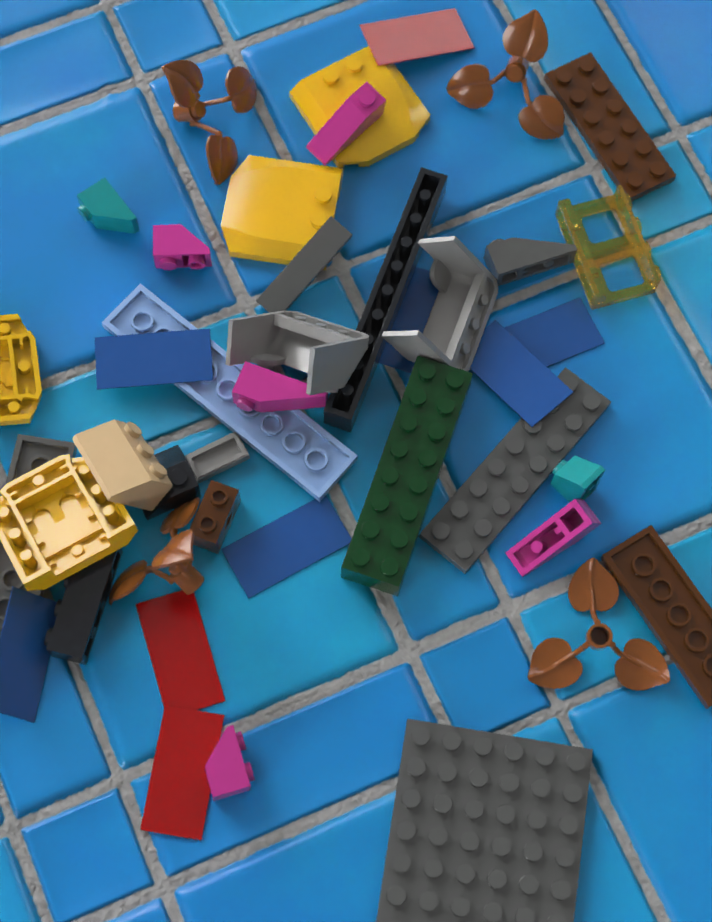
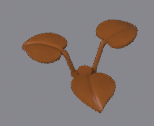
M533 9L526 15L512 21L503 33L502 42L508 54L512 55L505 69L501 70L496 77L490 79V73L486 66L481 64L467 65L451 77L446 90L450 96L463 106L479 109L491 101L494 94L491 85L498 82L502 77L506 76L511 82H521L525 102L528 105L521 109L518 115L522 129L535 138L555 139L561 137L564 133V109L558 99L550 95H539L532 102L527 86L528 79L525 77L529 67L528 61H539L543 58L548 48V32L545 22L540 13Z
M188 60L169 62L161 68L167 77L172 96L176 101L173 105L174 118L178 122H189L191 127L196 126L215 134L210 135L207 139L206 156L215 185H220L233 173L237 166V147L231 137H222L221 131L198 121L205 116L206 106L231 101L233 110L236 113L250 111L255 104L257 96L255 81L252 78V74L246 68L241 66L233 67L228 71L225 79V87L229 95L201 102L198 100L200 98L198 92L203 87V76L199 67L194 62Z
M198 497L179 505L163 520L160 532L162 534L170 532L172 539L154 557L152 566H147V562L141 560L127 567L117 577L109 594L108 602L111 606L113 601L119 600L137 589L148 573H153L165 579L170 585L176 583L187 595L195 592L202 585L204 577L192 565L194 560L193 543L195 534L191 529L177 534L178 529L187 525L194 516L200 501ZM169 567L168 571L171 574L168 575L158 569Z
M591 558L578 568L568 587V598L572 607L579 612L590 610L594 625L586 633V642L572 652L569 643L561 638L552 637L542 641L533 652L527 678L533 684L543 688L560 689L568 687L575 683L583 672L582 664L576 656L589 647L599 651L607 646L616 655L621 657L615 663L614 671L618 681L628 689L640 691L667 684L670 681V675L662 654L649 641L640 638L630 639L625 644L624 652L612 641L613 634L611 629L600 622L596 610L607 611L614 606L619 596L618 584L613 575L596 558Z

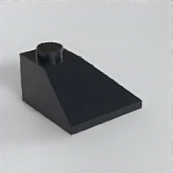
M178 445L154 455L159 464L167 470L166 475L173 486L153 511L142 509L147 520L175 509L196 497H201L198 482Z

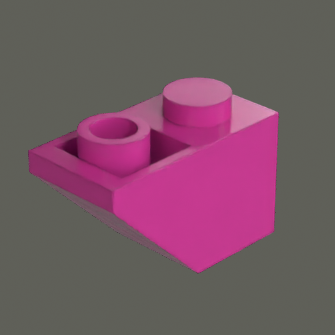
M153 225V258L156 268L174 270L176 268L189 267L197 270L204 267H212L210 248L183 225Z
M233 725L226 727L205 765V772L213 801L249 791L251 787L250 782L255 780L250 762L244 763L241 751L246 750L243 735L241 732L235 733Z

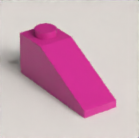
M366 81L346 99L310 140L306 148L326 166L383 115L386 99Z
M246 361L232 390L233 403H236L237 407L248 412L252 410L262 413L325 407L328 401L327 392L308 395L306 394L307 383Z
M574 499L505 553L520 575L524 577L581 540L602 523L585 500Z

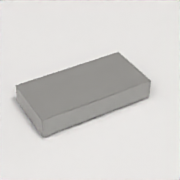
M236 432L185 455L198 484L250 459L249 453Z

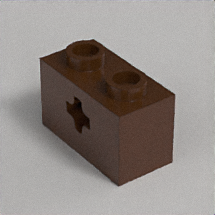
M213 480L210 481L190 527L195 534L193 545L216 554L219 553L241 502L238 489Z

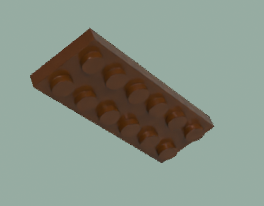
M591 52L545 73V82L627 203L637 200L675 180L676 174Z
M650 525L603 554L601 560L707 710L712 707V609L653 526Z

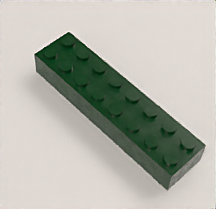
M417 356L343 561L341 578L395 596L399 595L469 392L473 373Z

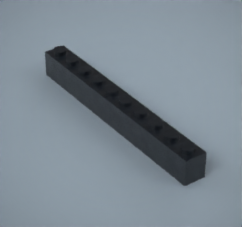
M423 167L419 171L356 328V331L369 335L368 348L345 387L338 389L336 393H330L324 408V424L350 433L353 429L387 342L382 337L383 331L392 330L423 251V248L418 244L419 240L428 238L445 195L447 175Z

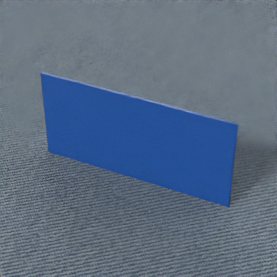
M416 267L391 331L419 330L423 334L439 292L430 280L429 270ZM386 342L379 363L411 373L415 362L407 360L392 345Z
M580 297L505 327L514 338L546 367L605 344Z
M496 320L484 329L470 370L531 427L535 426L574 393Z
M210 328L95 337L97 390L213 380Z
M325 496L320 502L314 499L221 550L247 597L251 598L349 545L352 538L329 499Z
M12 586L0 635V713L35 723L50 658L44 641L48 629L54 627L57 618L54 616V610L57 602Z

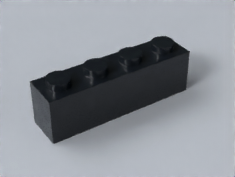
M122 548L64 579L66 591L63 599H58L54 616L57 618L54 627L48 629L44 645L47 646L46 650L51 656L87 665L123 553Z

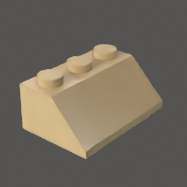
M114 419L74 435L72 438L74 444L108 501L153 511L172 488L173 484L166 475L167 470L159 464L154 456L153 448L146 443L141 435V429L136 424Z

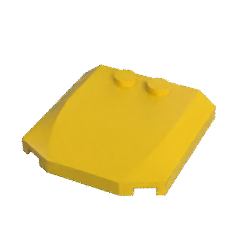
M369 46L301 79L289 92L291 101L315 135L346 99L366 81L386 99L383 115L332 160L338 168H344V165L350 164L368 167L414 143L424 125H427L430 121V113L396 65L392 63L377 66Z
M248 155L230 177L221 221V231L230 257L288 265L331 216L335 219L343 179V168Z
M18 314L0 315V426L31 423L42 397L36 339L31 331H28L21 322Z
M58 456L5 484L0 490V541L27 591L45 590L128 545L138 532L125 506L107 500L83 457Z

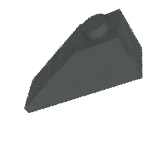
M514 237L506 240L496 239L489 245H486L484 261L488 270L495 276L498 286L573 263L577 248L573 244Z

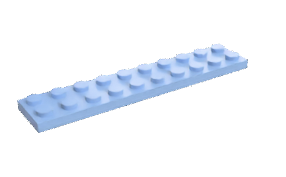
M141 283L102 322L103 328L113 336L197 329ZM211 340L213 380L174 383V385L228 429L236 432L244 442L320 502L358 460V455L300 409L260 413L255 410L251 412L244 411L237 407L236 403H233L232 390L243 368V364L226 365V351Z

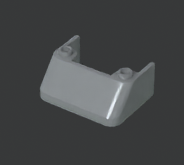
M456 236L420 239L418 244L434 259L429 277L432 284L439 290L423 334L419 330L383 331L382 337L409 361L415 362L417 356H421L468 372L498 294L497 280Z
M289 310L229 319L226 365L232 366L245 363L246 361L258 364V366L269 370L275 369V366L286 365L308 373L306 394L336 393L338 389L345 387L366 352L369 335L304 313Z

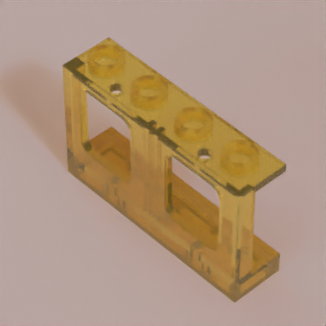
M622 185L617 186L614 195L572 205L569 198L558 201L555 216L566 244L576 245L577 252L573 263L592 310L655 293L661 281V272L659 267L653 264L651 247L648 241L643 239L641 222L638 217H634L631 198L629 194H625ZM609 210L616 211L625 235L599 243H591L581 219ZM628 257L634 258L644 283L618 291H610L600 266Z

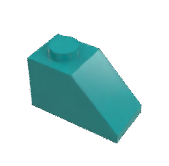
M103 178L77 195L80 204L77 207L78 212L86 222L90 220L96 229L134 234L139 231L136 216L106 178Z
M574 456L568 462L562 460L553 469L552 473L554 476L551 485L569 503L574 499L585 500L596 490L605 469L601 465Z

